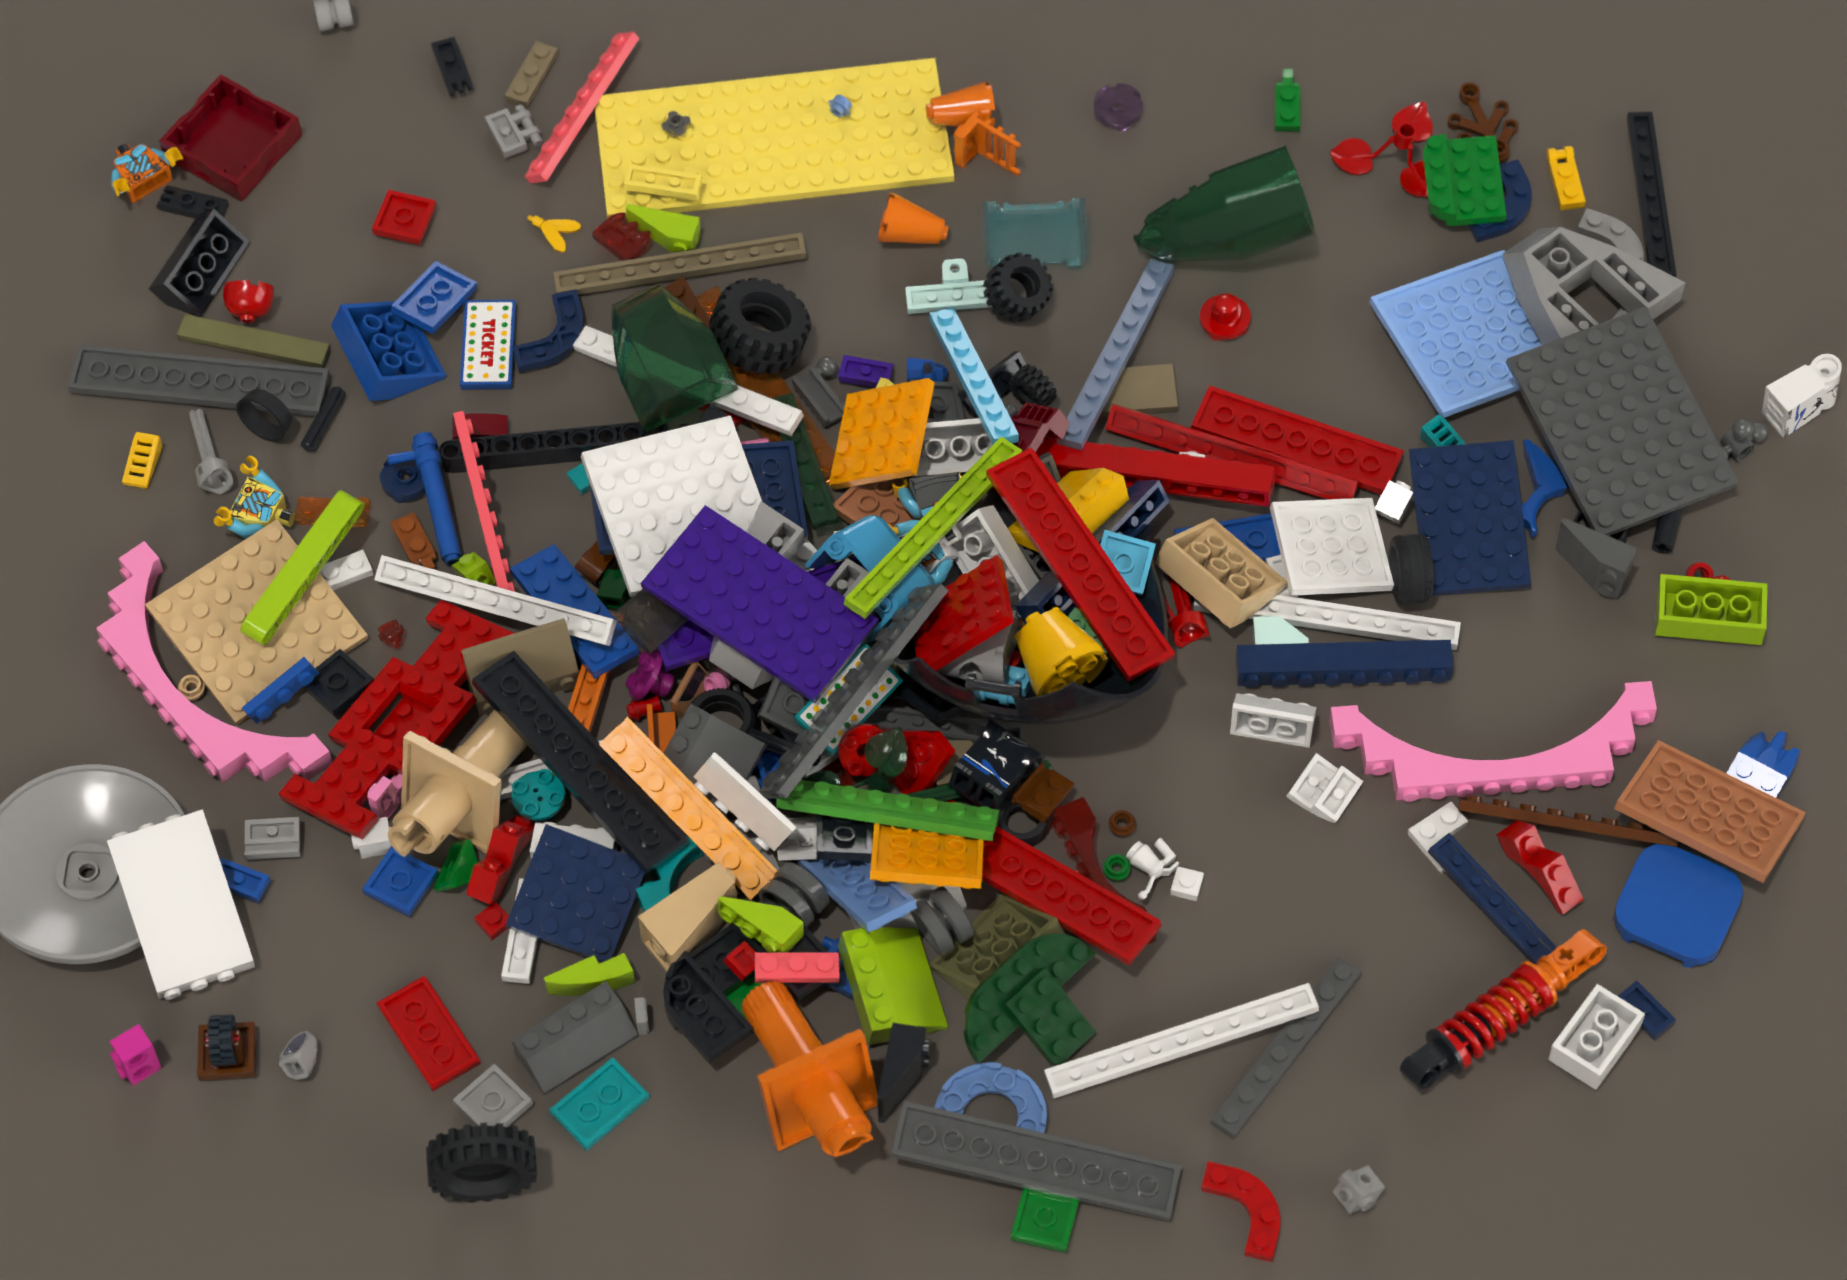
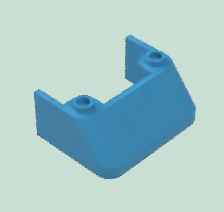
M868 515L831 535L807 561L805 566L808 569H817L833 564L836 560H843L853 553L870 573L901 539L882 517ZM920 562L875 608L882 621L868 636V642L877 641L875 639L877 634L891 624L893 621L891 617L900 607L904 608L910 601L907 597L914 588L935 585L933 577Z

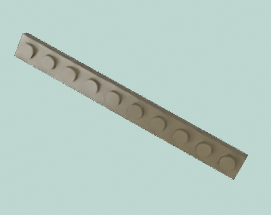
M795 233L553 272L557 293L577 290L578 295L675 280L682 276L687 278L807 258L802 233Z

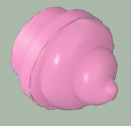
M719 672L710 673L704 679L705 691L714 688L730 689L732 680Z

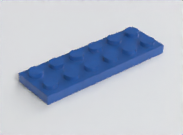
M555 544L510 567L512 577L528 596L616 620ZM618 622L616 623L610 646L570 635L575 656L594 679L639 654L638 646Z

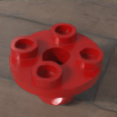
M1224 293L1211 297L1201 307L1200 324L1212 340L1234 339L1248 331L1251 319L1250 309L1243 300L1235 295Z
M865 723L853 726L843 734L838 744L837 753L842 766L851 775L870 776L889 765L892 746L888 735L883 729L874 724Z

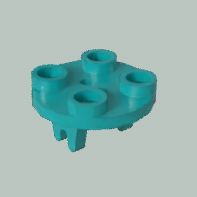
M548 769L526 773L512 784L511 799L513 807L520 816L528 820L541 821L550 819L564 805L566 794L563 783Z

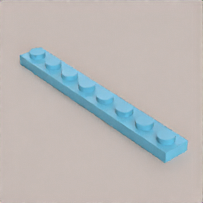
M954 308L930 312L929 321L992 445L1000 437L1005 438L1011 443L1019 442V433Z

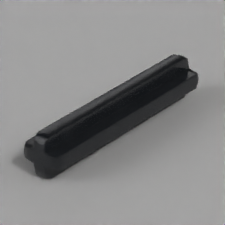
M332 387L323 402L320 414L317 413L301 442V447L305 451L313 452L345 396V391L341 387Z
M751 728L747 733L767 745L766 750L783 755L788 750L791 751L796 745L792 741L755 728ZM821 754L812 766L815 767L819 764L821 760Z

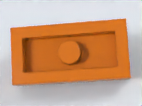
M647 704L649 739L664 753L676 731L675 712L653 713L652 704Z

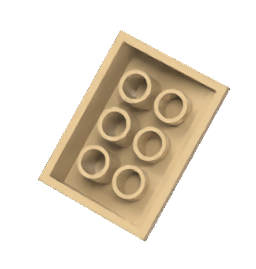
M1214 518L1166 539L1154 562L1166 575L1174 579L1186 592H1189L1203 607L1210 610L1229 628L1249 619L1288 585L1287 580Z

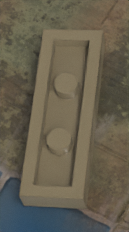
M536 41L505 93V101L528 108L559 55L558 48Z

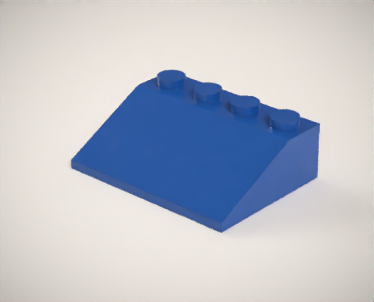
M395 301L341 304L331 323V327L369 401L391 400L441 381L446 377L422 328L391 312V305Z

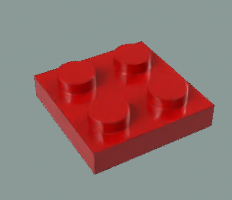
M388 189L372 226L373 235L420 245L435 211L436 200Z

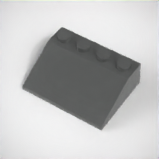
M690 704L663 754L693 784L697 782L694 775L714 752L748 781L767 745ZM710 792L707 795L703 794L726 818H728L731 811L725 814L718 806L714 804L718 800L714 795H712Z

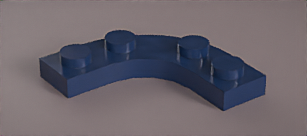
M1518 159L1500 164L1502 186L1505 194L1506 222L1468 225L1477 243L1511 232L1524 221V217L1530 209L1532 199L1531 185Z
M577 290L552 295L557 315V325L551 334L538 341L513 346L519 372L552 365L568 356L574 350L573 344L584 328L583 313Z

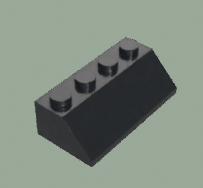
M215 209L202 212L197 215L149 287V290L166 305L200 317L250 241Z

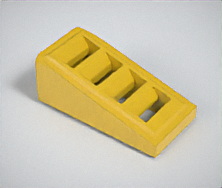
M141 432L135 433L122 479L123 485L148 489L163 448L161 438L158 435ZM140 454H145V455H149V457L139 456V455H140ZM136 463H137V464H142V465H147V466H146V467L136 466ZM133 472L144 474V477L133 476L132 474Z

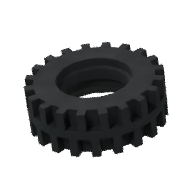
M487 1122L480 1123V1126L474 1127L466 1124L463 1125V1129L451 1128L448 1129V1134H437L436 1140H430L428 1142L429 1147H426L428 1186L431 1187L433 1193L440 1192V1197L442 1198L451 1196L453 1201L468 1199V1202L475 1203L479 1199L491 1202V1198L497 1197L502 1200L508 1198L507 1195L511 1193L515 1195L521 1194L522 1188H531V1182H536L537 1180L533 1135L529 1136L528 1131L525 1129L518 1131V1126L512 1125L507 1128L504 1127V1123L487 1126Z

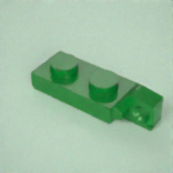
M1283 69L1282 82H1276L1275 131L1300 132L1299 82H1293V69Z

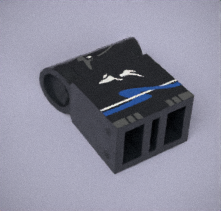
M989 719L983 735L978 738L955 764L948 786L979 807L985 806L997 810L1017 787L1021 779L1031 775L1044 761L1045 756Z

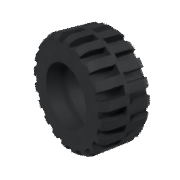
M749 278L748 281L745 279L738 280L728 285L721 292L710 317L708 330L715 349L718 348L719 354L723 358L729 359L730 364L733 366L738 365L746 372L755 371V374L760 375L768 372L770 375L776 374L778 371H785L797 362L808 339L811 322L807 309H804V303L801 299L796 298V294L793 291H787L784 289V285L779 283L776 285L768 279L761 281L758 278ZM748 321H755L768 327L772 332L760 330L751 325Z

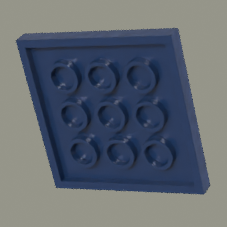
M545 824L507 920L506 927L587 958L595 955L598 962H605L613 957L637 895L636 888L640 887L645 873L627 854Z

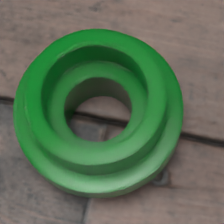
M1114 854L1108 857L1103 864L1105 876L1112 881L1124 880L1130 874V863L1122 855ZM1120 867L1122 870L1113 871L1112 868Z

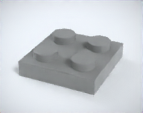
M495 1063L453 1099V1104L475 1126H480V1123L487 1122V1126L504 1123V1127H508L533 1105L532 1099Z

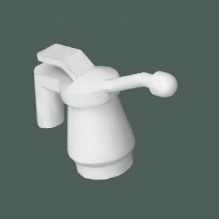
M1161 837L1154 846L1164 857L1163 860H1159L1149 846L1140 841L1135 843L1126 855L1131 865L1149 874L1148 876L1150 877L1146 889L1138 894L1140 900H1144L1147 897L1155 879L1160 876H1169L1179 865L1177 861L1170 868H1166L1175 860L1176 855Z

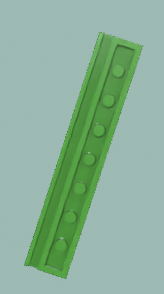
M802 779L787 798H777L776 808L988 841H993V835L995 834L999 818V810L990 809L985 806H969L959 802H943L933 798H917L906 794L897 795L884 793L880 790H865L853 786H839L826 782H813Z

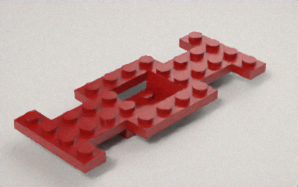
M441 599L425 619L428 625L442 632L413 666L395 657L390 659L374 678V681L369 684L328 733L331 741L345 748L316 783L294 774L278 793L281 800L363 839L379 819L376 813L362 807V805L368 799L370 787L374 783H378L383 776L386 777L387 774L391 776L402 775L403 737L411 731L440 746L477 701L474 694L459 688L467 679L461 650L514 634V632ZM400 692L403 697L402 700L377 730L372 733L369 728Z

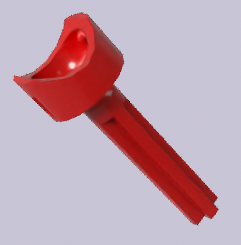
M1168 576L1178 614L1171 620L1170 626L1175 645L1183 648L1191 642L1209 637V632L1204 615L1201 612L1193 611L1189 593Z

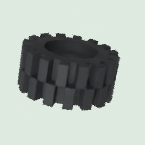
M1030 364L1023 365L1009 379L1010 390L1015 392V398H1019L1022 405L1028 402L1048 407L1057 397V390L1053 388V382L1048 381L1049 377L1047 375L1044 376L1042 370L1039 369L1037 371L1036 366L1031 367Z

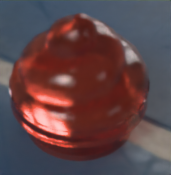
M392 620L378 627L380 641L394 648L400 647L402 635L404 634L402 624L399 625L397 620Z

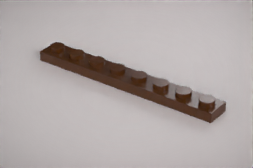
M1466 794V799L1460 798L1458 810L1677 847V840L1657 830L1645 829V824L1629 821V826L1618 825V819L1602 817L1601 822L1590 820L1591 815L1575 812L1574 817L1563 815L1564 810L1548 808L1547 812L1536 811L1537 806L1520 803V808L1509 806L1510 801L1493 799V803L1482 802L1481 796Z

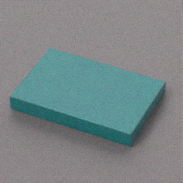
M612 1057L551 1107L549 1113L585 1151H588L649 1100L650 1095Z

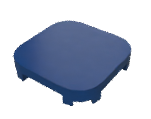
M1662 844L1652 845L1644 849L1639 855L1617 901L1613 921H1615V926L1622 935L1621 939L1630 944L1634 940L1683 961V967L1693 968L1694 965H1703L1709 961L1713 962L1739 909L1743 894L1741 881L1729 869L1678 847Z

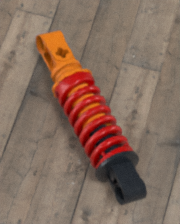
M1582 929L1549 955L1539 958L1536 964L1523 961L1518 968L1510 973L1509 977L1502 978L1497 986L1490 987L1486 994L1479 995L1475 1002H1470L1465 1006L1464 1010L1457 1011L1453 1015V1019H1446L1438 1027L1427 1031V1044L1403 1060L1400 1065V1072L1420 1090L1427 1089L1447 1072L1459 1076L1464 1072V1069L1471 1065V1056L1477 1059L1481 1058L1484 1053L1483 1048L1486 1050L1494 1048V1040L1497 1042L1504 1041L1506 1039V1032L1513 1034L1517 1031V1024L1526 1025L1529 1021V1016L1536 1017L1546 1008L1554 1006L1555 1002H1557L1556 992L1564 990L1569 982L1575 980L1591 966L1599 963L1606 954V946L1587 930Z

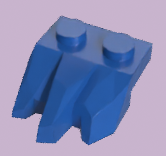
M1761 731L1750 737L1743 745L1727 774L1777 798L1797 766L1800 749L1792 748L1789 751L1784 749L1788 734L1786 732L1778 731L1769 743L1766 741L1765 733Z

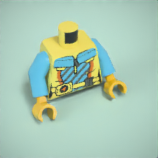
M246 457L245 459L250 463L251 468L242 463L240 471L244 474L251 473L253 476L246 479L231 510L226 507H220L216 511L223 518L216 516L213 519L214 524L219 527L226 524L227 529L244 539H247L276 519L281 525L291 527L295 519V513L286 510L283 492L262 469H257L258 461L255 457Z

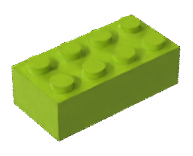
M1660 574L1656 590L1655 636L1762 645L1767 629L1768 584Z

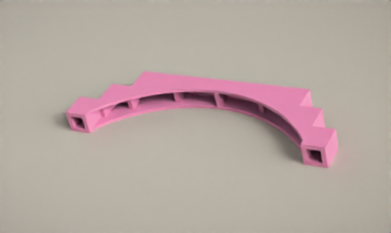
M145 541L118 558L122 568L119 572L125 581L107 593L110 600L108 607L114 616L96 628L99 635L97 642L105 653L109 651L113 655L112 660L119 670L125 669L127 671V677L135 688L140 687L144 691L142 694L145 700L151 706L155 704L159 710L157 711L165 723L171 722L176 736L181 741L186 740L190 744L188 748L196 759L202 758L205 762V769L212 777L217 776L224 783L247 767L254 777L259 775L266 782L289 766L293 774L301 775L303 778L311 780L331 765L330 751L314 733L309 737H279L242 730L210 716L181 694L163 672L154 655L149 631V612L145 607V604L152 599L158 575L164 572L160 559Z
M1652 681L1625 683L1622 696L1600 721L1586 732L1550 750L1507 760L1454 758L1412 746L1372 723L1359 712L1358 705L1331 707L1329 723L1333 748L1352 749L1360 746L1364 774L1378 776L1391 772L1396 801L1412 802L1422 798L1438 800L1446 796L1466 797V794L1484 793L1486 795H1495L1499 792L1507 791L1521 793L1531 789L1546 791L1556 787L1576 788L1580 785L1603 786L1611 783L1614 772L1611 754L1622 756L1632 753L1636 740L1633 724L1646 725L1654 722L1657 707Z

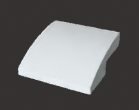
M1316 753L1286 797L1318 817L1335 823L1364 781L1343 766L1339 769Z
M816 817L788 818L796 828L778 847V860L816 859Z

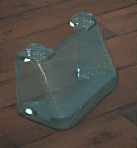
M1072 198V202H1066L1065 206L1064 201H1059V203L1008 205V203H1003V208H1001V205H997L996 201L983 202L985 264L991 265V269L1006 256L1014 255L1015 253H1022V256L1026 253L1030 254L1031 259L1038 258L1040 260L1039 264L1066 263L1068 267L1081 266V262L1087 260L1085 198Z

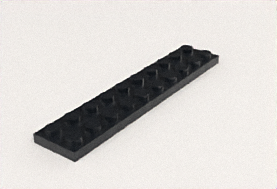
M515 651L472 679V685L645 874L651 872L688 845L689 839L641 787L608 755L593 735Z

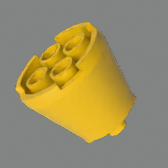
M1058 607L1042 614L1039 612L1030 614L1025 620L1027 624L1014 635L1032 690L1036 696L1049 694L1071 682L1082 685L1086 680L1088 683H1091L1102 672L1108 661L1101 645L1068 618Z

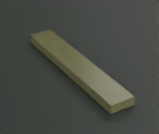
M187 314L184 315L177 332L178 340L316 368L324 367L330 352V344Z

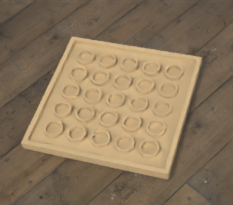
M277 519L145 604L147 611L236 726L250 718L242 707L303 657L316 668L337 650L341 649L343 652L348 653L368 640V634L320 573H318L266 645L263 646L240 632L241 625L249 612L298 547Z

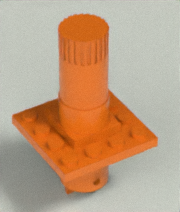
M769 981L756 986L754 990L752 989L743 1000L742 1011L754 1028L755 1034L775 1068L768 1069L758 1075L757 1078L773 1143L778 1152L813 1135L823 1151L834 1157L850 1153L864 1142L873 1140L870 1134L871 1123L864 1112L877 1106L878 1094L866 1038L861 1029L847 1033L841 1038L823 1045L817 1039L783 983Z

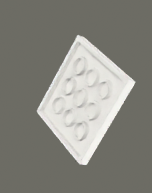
M1372 498L1271 503L1270 511L1290 596L1392 591L1394 583Z

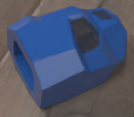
M907 358V382L910 379L920 380L925 378L938 382H945L947 380L948 369L944 365L935 363L931 359Z

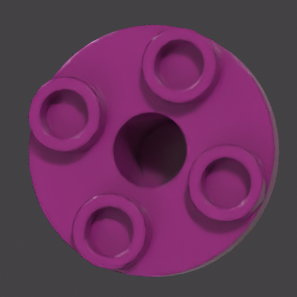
M644 650L639 657V666L635 673L632 672L625 683V687L629 688L630 698L636 701L642 699L648 691L663 698L670 693L674 685V676L660 669L662 664L661 654L656 650Z

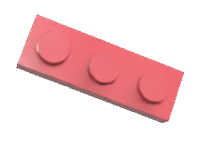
M755 953V983H767L769 981L780 983H839V953Z

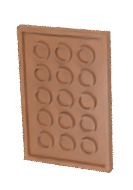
M1659 740L1614 807L1615 810L1762 883L1767 879L1806 812Z

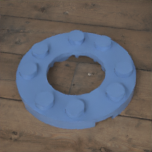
M979 1063L958 1071L943 1085L934 1108L963 1114L969 1101L978 1095L986 1093L1000 1094L1009 1099L1016 1107L1018 1114L1016 1127L1045 1133L1047 1109L1039 1087L1024 1072L1019 1069L1016 1071L1004 1067L1001 1063Z

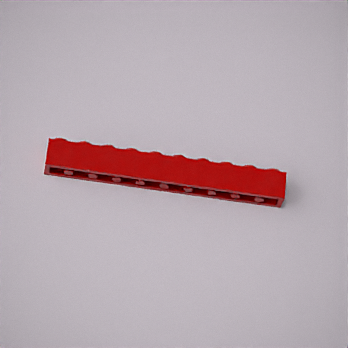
M1044 437L1042 444L1036 451L1038 457L1047 452L1052 454L1061 479L1071 471L1105 468L1123 475L1126 488L1128 489L1136 481L1159 480L1166 494L1270 507L1275 484V469L1273 466L1242 463L1237 460H1219L1213 457H1196L1188 454H1173L1160 450L1150 451L1136 447L1127 448L1112 444L1089 443L1087 441L1083 449L1078 450L1057 444V439L1051 437Z

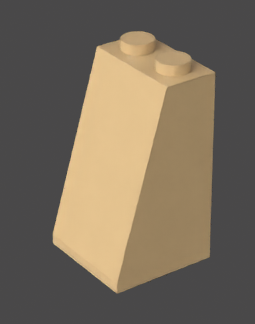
M719 862L638 916L641 941L666 972L670 965L684 951L689 954L712 938L725 921L718 913V898L723 896L737 899L736 877L729 868L724 869Z

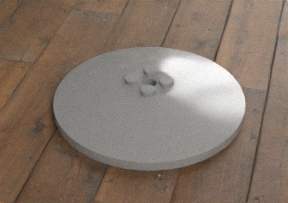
M84 764L57 769L43 774L18 788L0 805V935L14 947L31 956L64 964L102 962L122 956L141 947V942L107 840L112 839L113 835L120 832H128L129 834L138 831V828L144 824L154 823L156 825L165 822V819L172 815L180 814L184 816L185 814L179 804L163 787L144 775L129 769L102 764ZM91 868L95 870L94 875L89 878L81 876L85 869Z

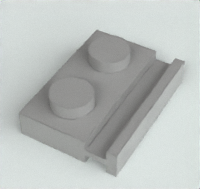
M299 817L245 820L244 856L246 860L300 857L301 821Z

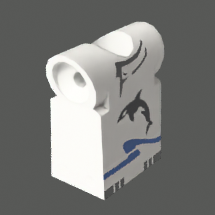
M1821 354L1812 361L1811 365H1803L1766 386L1762 414L1783 438L1818 416L1821 410L1834 406L1842 370L1839 358L1832 354Z

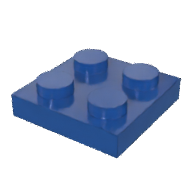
M391 846L362 888L363 894L410 917L439 875L438 869L408 854L403 857Z

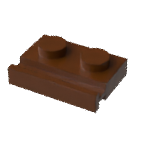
M1042 762L1013 795L1011 802L1014 804L1017 802L1022 806L1021 809L1044 823L1073 790L1075 783L1053 769L1050 771L1045 767L1046 764Z

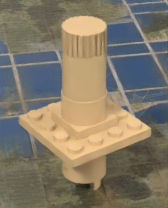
M496 710L453 753L411 731L403 737L402 809L395 815L393 827L390 826L388 831L390 844L403 857L412 849L419 853L430 854L435 851L449 834L460 840L469 839L472 841L474 848L487 854L493 829L499 826L501 779H499V776L527 747V744Z

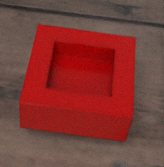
M495 901L476 915L474 920L491 940H494L508 929L506 923L509 915Z
M744 941L727 955L723 962L743 981L755 971L756 952Z

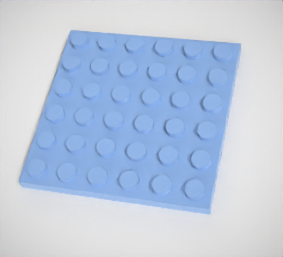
M1505 250L1370 298L1369 303L1438 414L1443 418L1519 391L1506 365L1507 358L1542 346L1518 301L1502 255Z

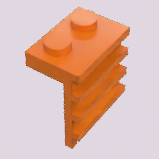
M976 111L963 125L957 127L954 132V153L957 166L963 169L979 153L1018 177L1020 170L1014 167L1016 149L1021 147V143L1016 141V135L1011 133L1007 136L1004 134V128L1001 126L997 129L992 127L991 120L989 119L985 122L979 119V113ZM991 134L994 135V154L991 153ZM1003 141L1006 142V161L1002 160Z

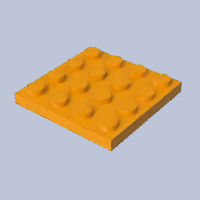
M925 378L847 394L829 480L830 487L836 490L917 475L934 389V382L931 379Z
M874 823L870 880L981 889L983 840Z

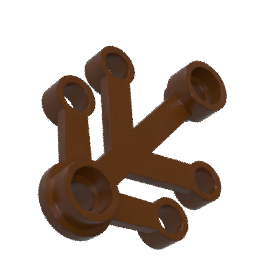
M1472 82L1464 83L1460 87L1459 98L1464 104L1469 106L1476 122L1465 119L1458 113H1452L1448 117L1447 125L1452 130L1463 128L1481 136H1494V131L1501 118L1508 114L1509 104L1504 100L1495 102L1493 113L1489 120H1487L1478 102L1479 86ZM1507 119L1504 122L1503 132L1498 139L1496 138L1499 162H1503L1509 157L1510 149L1507 143L1511 136L1517 134L1518 122L1514 119ZM1461 132L1458 134L1457 139L1471 138L1472 135L1468 132Z

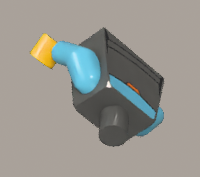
M960 472L910 478L909 488L907 480L904 479L903 486L899 487L892 483L894 496L899 498L902 505L914 518L921 520L962 476Z

